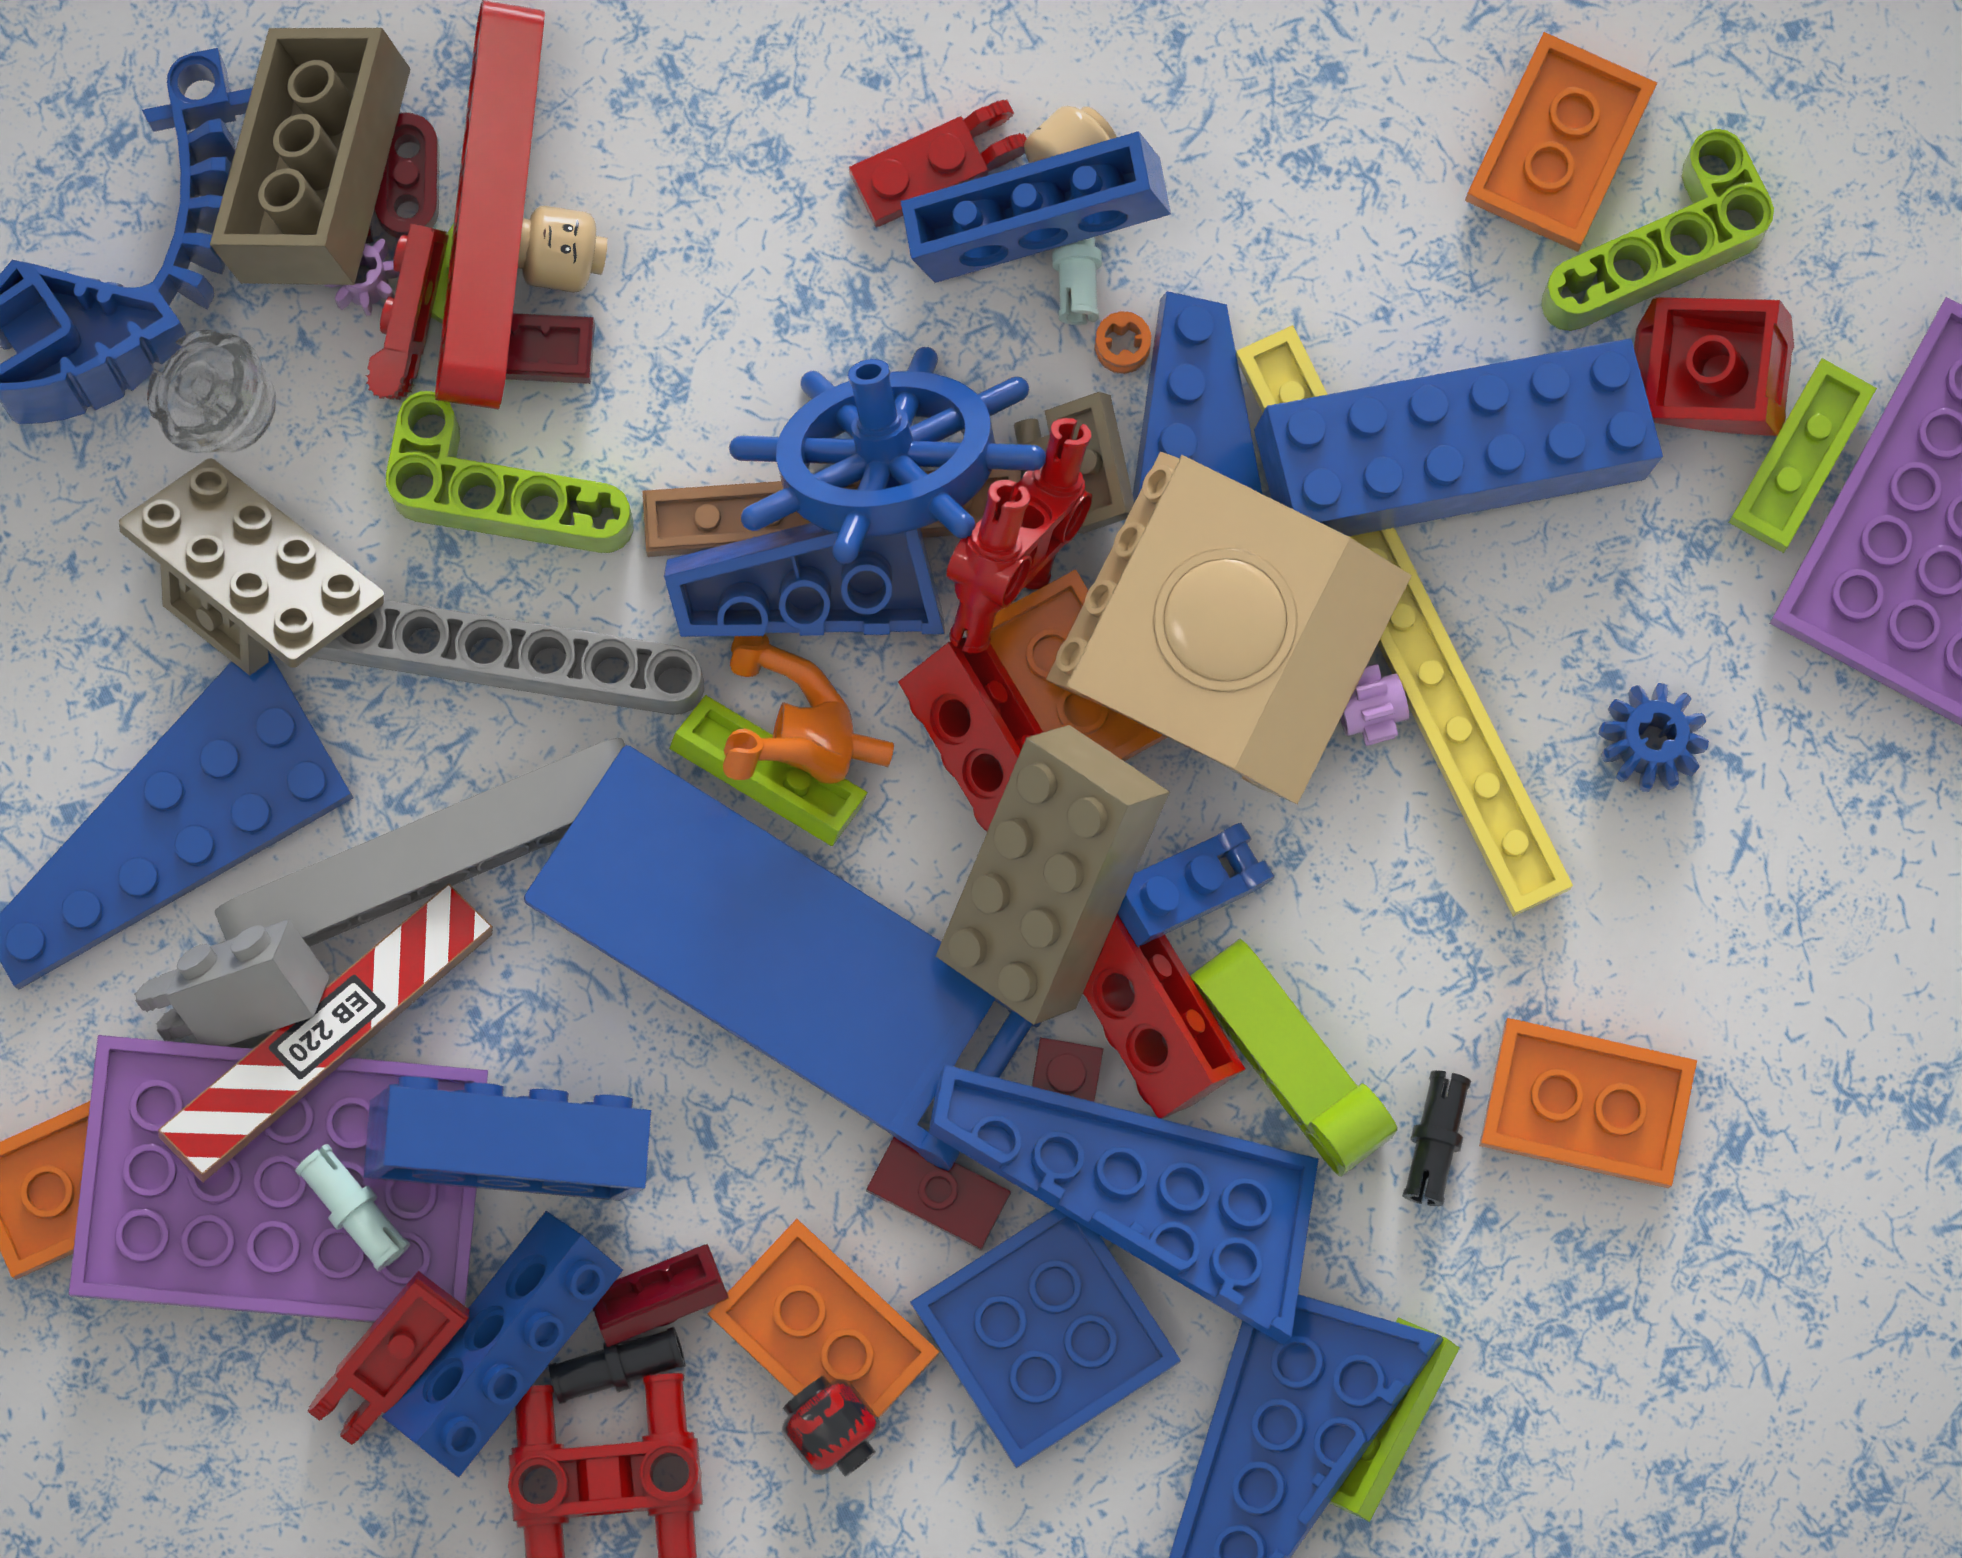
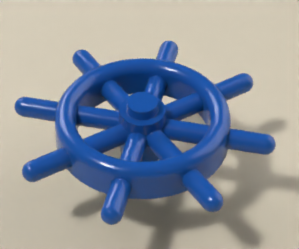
M921 347L916 350L907 371L890 372L888 364L879 359L860 361L849 369V381L837 386H833L817 371L805 373L801 378L800 385L803 392L812 400L802 406L790 418L779 437L737 436L730 442L729 452L736 460L777 462L783 486L782 490L746 507L741 514L743 526L748 530L756 531L797 512L812 524L838 533L832 553L834 558L843 564L851 563L857 558L863 541L867 536H886L904 533L928 526L937 521H940L957 538H967L975 529L976 523L963 506L981 490L992 469L1035 471L1042 468L1046 462V453L1040 446L995 444L990 416L1024 400L1029 393L1027 381L1022 377H1012L977 394L959 381L933 374L938 362V356L935 350L930 347ZM915 417L928 418L911 426ZM959 431L964 435L961 443L939 442ZM846 432L853 439H835V437ZM810 463L833 464L815 474L808 470ZM920 467H938V469L927 474ZM861 480L857 490L845 489V487Z

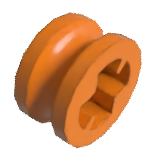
M1119 311L1108 315L1101 321L1096 330L1095 352L1099 362L1106 369L1114 373L1127 374L1138 370L1145 364L1150 355L1152 335L1148 324L1142 317L1132 312ZM1130 330L1136 334L1134 337V347H1139V349L1134 354L1126 349L1120 351L1118 355L1110 351L1112 348V338H1107L1110 333L1114 332L1119 336H1123Z

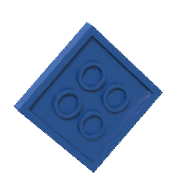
M1053 1209L910 1302L1016 1469L1181 1362L1101 1236L1057 1209Z

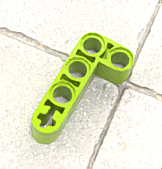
M1722 129L1708 130L1699 135L1692 144L1683 164L1681 175L1684 187L1693 202L1692 205L1568 259L1555 267L1548 279L1541 302L1543 314L1551 325L1560 330L1567 331L1582 329L1743 257L1758 248L1773 220L1774 207L1745 146L1736 135ZM1707 155L1717 156L1724 161L1729 172L1719 176L1711 175L1701 167L1699 158ZM1736 209L1744 210L1753 217L1756 227L1750 230H1740L1729 222L1726 213ZM1680 234L1688 235L1698 243L1700 252L1691 256L1682 255L1674 249L1670 238ZM1624 259L1632 260L1643 269L1645 277L1636 281L1625 280L1615 271L1614 263ZM1597 274L1598 284L1591 286ZM1567 286L1572 294H1578L1587 290L1582 303L1578 304L1573 296L1563 299L1561 297L1563 288Z
M420 391L410 395L402 403L397 415L386 470V487L397 511L404 518L420 523L597 553H612L623 548L629 542L634 531L633 516L625 494L617 487L602 482L456 458L460 442V427L450 402L435 400V392ZM437 415L445 420L443 430L434 437L422 438L413 433L415 424L422 417ZM425 475L433 480L431 490L421 498L410 499L401 494L403 484L410 477ZM485 485L496 491L493 501L482 509H471L463 504L465 494L475 486ZM538 496H549L558 502L556 511L544 520H535L525 514L527 504ZM576 501L579 513L573 512L575 524L571 526L572 509L570 502ZM603 508H611L615 519H608L604 529L595 528L593 518L600 517Z
M1242 939L1235 941L1190 975L1217 1022L1323 1160L1338 1176H1343L1393 1138L1398 1130L1397 1125L1383 1103L1364 1083L1356 1085L1258 956Z

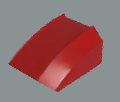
M1656 297L1652 299L1636 328L1634 351L1654 423L1713 432L1778 436L1786 421L1785 410L1792 351L1794 349L1792 315L1780 300L1669 297Z

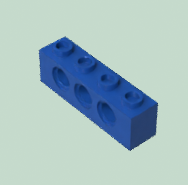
M1139 131L901 201L911 259L934 283L1171 215L1160 157Z
M545 1211L469 1306V1318L401 1399L384 1413L382 1417L459 1478L618 1278L623 1269L582 1234L548 1211Z

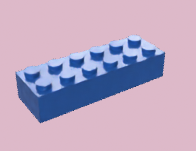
M1631 338L1268 405L1254 429L1271 499L1348 537L1642 481L1648 477L1663 458Z

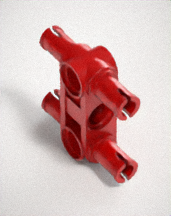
M1071 418L1057 419L1052 423L1049 430L1050 436L1045 451L1046 462L1042 468L1035 471H1027L1017 484L1011 480H999L990 485L983 518L976 524L970 536L960 539L947 566L946 576L955 582V593L960 601L954 624L949 633L950 641L956 648L961 644L964 631H968L963 651L967 653H980L986 650L991 641V632L997 612L1008 607L1024 587L1036 590L1049 584L1056 554L1065 544L1072 541L1082 527L1093 498L1091 493L1085 491V482L1080 472L1086 448L1091 440V431L1084 423L1079 427L1076 440H1072L1078 420Z
M683 1373L643 1377L648 1435L642 1437V1442L564 1449L563 1444H557L553 1385L530 1387L515 1406L517 1447L512 1448L511 1455L508 1456L510 1473L508 1489L512 1500L513 1522H516L517 1528L524 1529L526 1558H565L563 1525L569 1524V1518L648 1511V1516H655L658 1558H697L694 1513L700 1512V1505H703L702 1472L699 1460L698 1438H694V1432H687ZM669 1456L682 1458L687 1462L689 1468V1477L686 1484L674 1492H663L658 1489L653 1480V1472L657 1463ZM538 1468L552 1470L558 1482L555 1495L546 1503H530L525 1498L523 1492V1482L526 1476Z

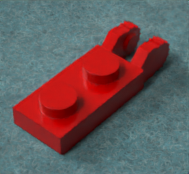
M998 100L988 106L981 107L964 120L962 116H959L850 166L849 174L875 227H880L902 217L901 201L988 176V172L1025 154L1024 145L1027 138L1024 133L1014 134L995 142L981 153L973 140L974 137L1003 125L1010 117H1013L1014 112L1008 100Z
M411 223L408 236L402 235L398 240L393 261L394 271L400 273L395 297L389 296L386 299L380 319V332L386 334L384 348L370 357L367 368L370 373L366 375L368 377L366 382L369 385L368 390L373 392V396H379L380 399L385 397L390 400H394V398L401 400V397L407 398V394L409 392L412 393L411 389L415 386L413 380L417 378L421 356L424 352L432 315L431 312L449 235H446V231Z
M418 1271L340 1362L335 1374L312 1401L307 1410L308 1413L319 1421L335 1409L340 1399L351 1388L365 1400L347 1418L340 1437L351 1445L355 1444L382 1412L386 1413L401 1399L469 1318L470 1309Z

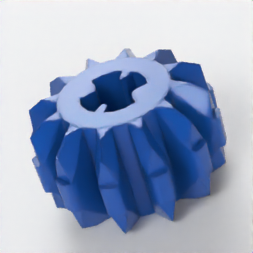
M1658 683L1656 685L1651 701L1640 685L1633 686L1628 692L1630 705L1624 701L1614 699L1608 707V711L1615 721L1603 722L1599 727V736L1616 743L1606 747L1601 753V757L1604 762H1613L1619 759L1625 762L1616 775V778L1622 783L1629 779L1633 771L1640 773L1639 787L1642 792H1649L1652 789L1656 774L1667 790L1675 789L1679 784L1678 771L1685 775L1693 776L1700 767L1692 754L1704 753L1708 748L1709 741L1703 736L1693 734L1692 732L1703 727L1706 718L1703 713H1695L1689 716L1684 715L1683 711L1691 701V697L1687 693L1681 694L1674 704L1667 702L1668 687L1665 683ZM1648 726H1655L1662 730L1658 738L1666 736L1668 739L1664 740L1658 750L1646 746L1649 740L1648 737L1641 739L1639 736L1644 734Z

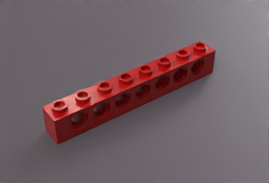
M965 637L962 638L961 644L957 648L951 641L946 643L900 679L898 683L909 700V706L913 715L924 725L939 750L944 767L955 777L973 807L974 816L978 824L985 831H988L1026 738L1044 732L992 645L989 644L988 648L980 653H967L963 651L967 638ZM1117 914L1083 991V995L1101 1022L1106 1039L1119 1052L1135 1079L1140 1096L1151 1106L1157 1118L1163 1119L1193 1106L1246 1069L1166 935L1137 947ZM1129 981L1133 985L1134 993L1130 987ZM1162 1036L1164 1037V1039H1165V1041H1166V1043H1167L1168 1049H1167L1166 1046L1164 1045Z

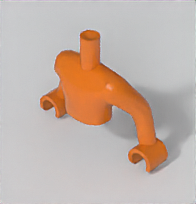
M766 634L764 636L734 637L731 646L733 654L730 660V667L734 674L742 677H753L759 674L762 666L784 675L798 684L811 707H797L783 702L775 722L773 738H760L758 734L746 728L737 729L731 733L724 748L726 757L723 763V771L727 777L734 780H746L753 776L758 761H779L808 772L820 783L835 784L845 779L852 759L884 767L890 765L894 743L854 733L850 709L826 675L814 663L769 644V638Z

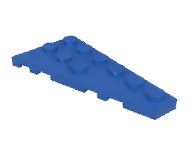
M1169 291L1160 299L1133 488L1134 503L1142 489L1147 473L1152 469L1160 452L1177 458L1184 455L1263 494L1227 304Z
M269 651L268 663L251 675H248L231 661L1 911L0 962L15 988L19 990L354 798Z
M944 1065L939 1074L929 1134L1285 1346L1292 1336L1319 1158Z
M1299 1294L1292 1336L1285 1346L1242 1321L1169 1558H1291L1444 1339L1435 1333Z

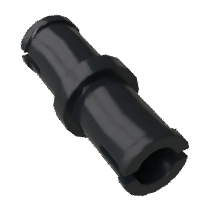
M1434 1070L1430 1072L1429 1076L1430 1084L1421 1123L1414 1125L1410 1140L1416 1143L1407 1185L1402 1196L1409 1201L1422 1204L1425 1190L1424 1197L1428 1199L1427 1205L1439 1207L1444 1204V1192L1453 1152H1460L1463 1136L1458 1134L1471 1080L1465 1076L1452 1073L1449 1085V1079H1446V1071Z
M671 1327L664 1332L622 1344L616 1343L609 1347L603 1342L604 1349L561 1363L556 1364L555 1362L548 1365L555 1395L559 1404H563L567 1400L615 1387L617 1392L631 1389L632 1381L673 1368H682L686 1366L676 1329Z

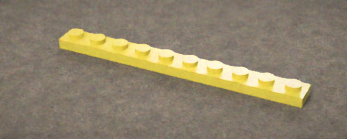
M1293 325L1236 351L1238 365L1262 413L1268 405L1328 395ZM1395 528L1349 536L1412 575L1378 642V646L1391 673H1397L1400 678L1408 707L1512 916L1514 917L1571 890L1573 884Z

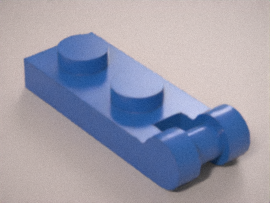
M1242 823L1235 824L1217 836L1134 874L1117 914L1137 947L1237 901L1262 888L1275 878L1266 861L1258 862L1247 844L1252 838ZM1226 857L1236 876L1230 878L1219 860Z

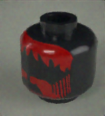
M821 1376L799 1392L783 1407L788 1417L782 1425V1434L814 1474H827L838 1467L846 1477L876 1453L869 1444V1441L877 1434L880 1428V1421L848 1380L838 1379L829 1383L825 1376Z

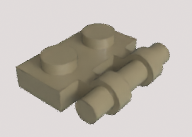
M1097 392L1045 410L1048 430H1050L1052 423L1057 419L1071 418L1078 420L1072 440H1076L1079 427L1083 423L1091 431V440L1086 448L1080 472L1085 482V491L1091 493L1093 498L1088 515L1078 533L1083 534L1127 519L1134 505V498L1111 395ZM1025 419L1013 425L1017 444L1037 445L1046 451L1050 434L1044 437L1041 436L1038 419Z

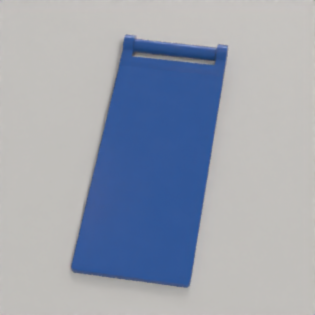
M629 745L624 746L620 750L524 896V902L534 910L881 1127L898 1140L916 1150L929 1163L947 1171L952 1168L960 1152L917 1125L936 1095L939 1074L944 1065H955L994 1001L1005 1007L1009 1011V1015L973 1072L1000 1078L1030 1028L1039 1027L1042 1023L1033 1025L937 958L936 954L941 944L940 940Z

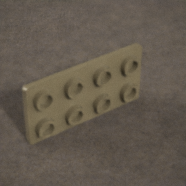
M212 458L206 459L119 520L120 533L160 564L163 607L248 675L253 674L268 663V650L289 667H297L384 603V592L382 589Z

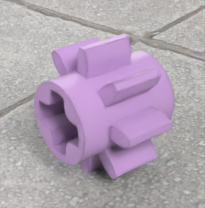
M384 239L378 240L373 247L365 244L360 266L368 265L369 271L366 274V282L355 283V285H325V287L330 288L341 286L335 296L339 309L343 310L350 302L361 305L366 316H369L372 313V304L377 303L382 298L386 300L389 296L395 297L393 290L389 286L388 279L397 278L400 273L394 271L393 261L382 262L389 250Z
M1378 664L1366 666L1340 718L1346 736L1362 732L1365 745L1369 746L1394 739L1398 735L1395 723L1408 720L1409 709L1405 692L1397 673L1381 677Z

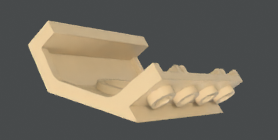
M1160 452L1152 469L1147 473L1143 481L1142 489L1124 525L1116 534L1114 545L1094 584L1088 590L1085 602L1066 640L1060 646L1056 660L1046 680L1066 691L1124 715L1242 775L1241 779L1264 791L1298 804L1412 575L1354 539L1184 455L1177 458Z

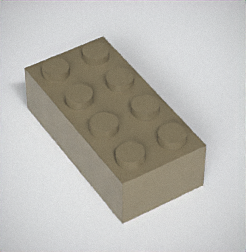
M269 28L210 246L240 283L355 285L411 70L383 28Z
M1070 725L1027 737L936 957L1033 1025L1076 1009L1170 791Z

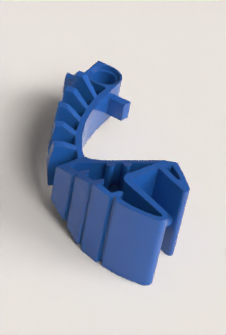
M218 48L189 53L178 58L171 65L167 74V87L171 104L142 110L153 132L171 128L176 129L180 161V205L175 231L163 265L153 282L141 287H123L119 283H104L99 279L85 278L17 260H11L0 273V347L4 350L14 348L17 353L0 364V403L12 421L18 424H36L66 420L86 414L87 407L91 406L94 410H98L123 398L126 389L133 391L154 372L153 364L155 362L163 364L189 341L181 322L170 308V304L176 294L180 293L208 310L214 298V288L204 275L188 270L190 262L221 275L225 269L226 264L210 246L212 235L197 233V228L213 234L236 150L234 137L224 123L236 121V115L246 114L252 88L231 92L226 66ZM197 81L214 83L212 92L202 99L192 100L185 97L187 88Z

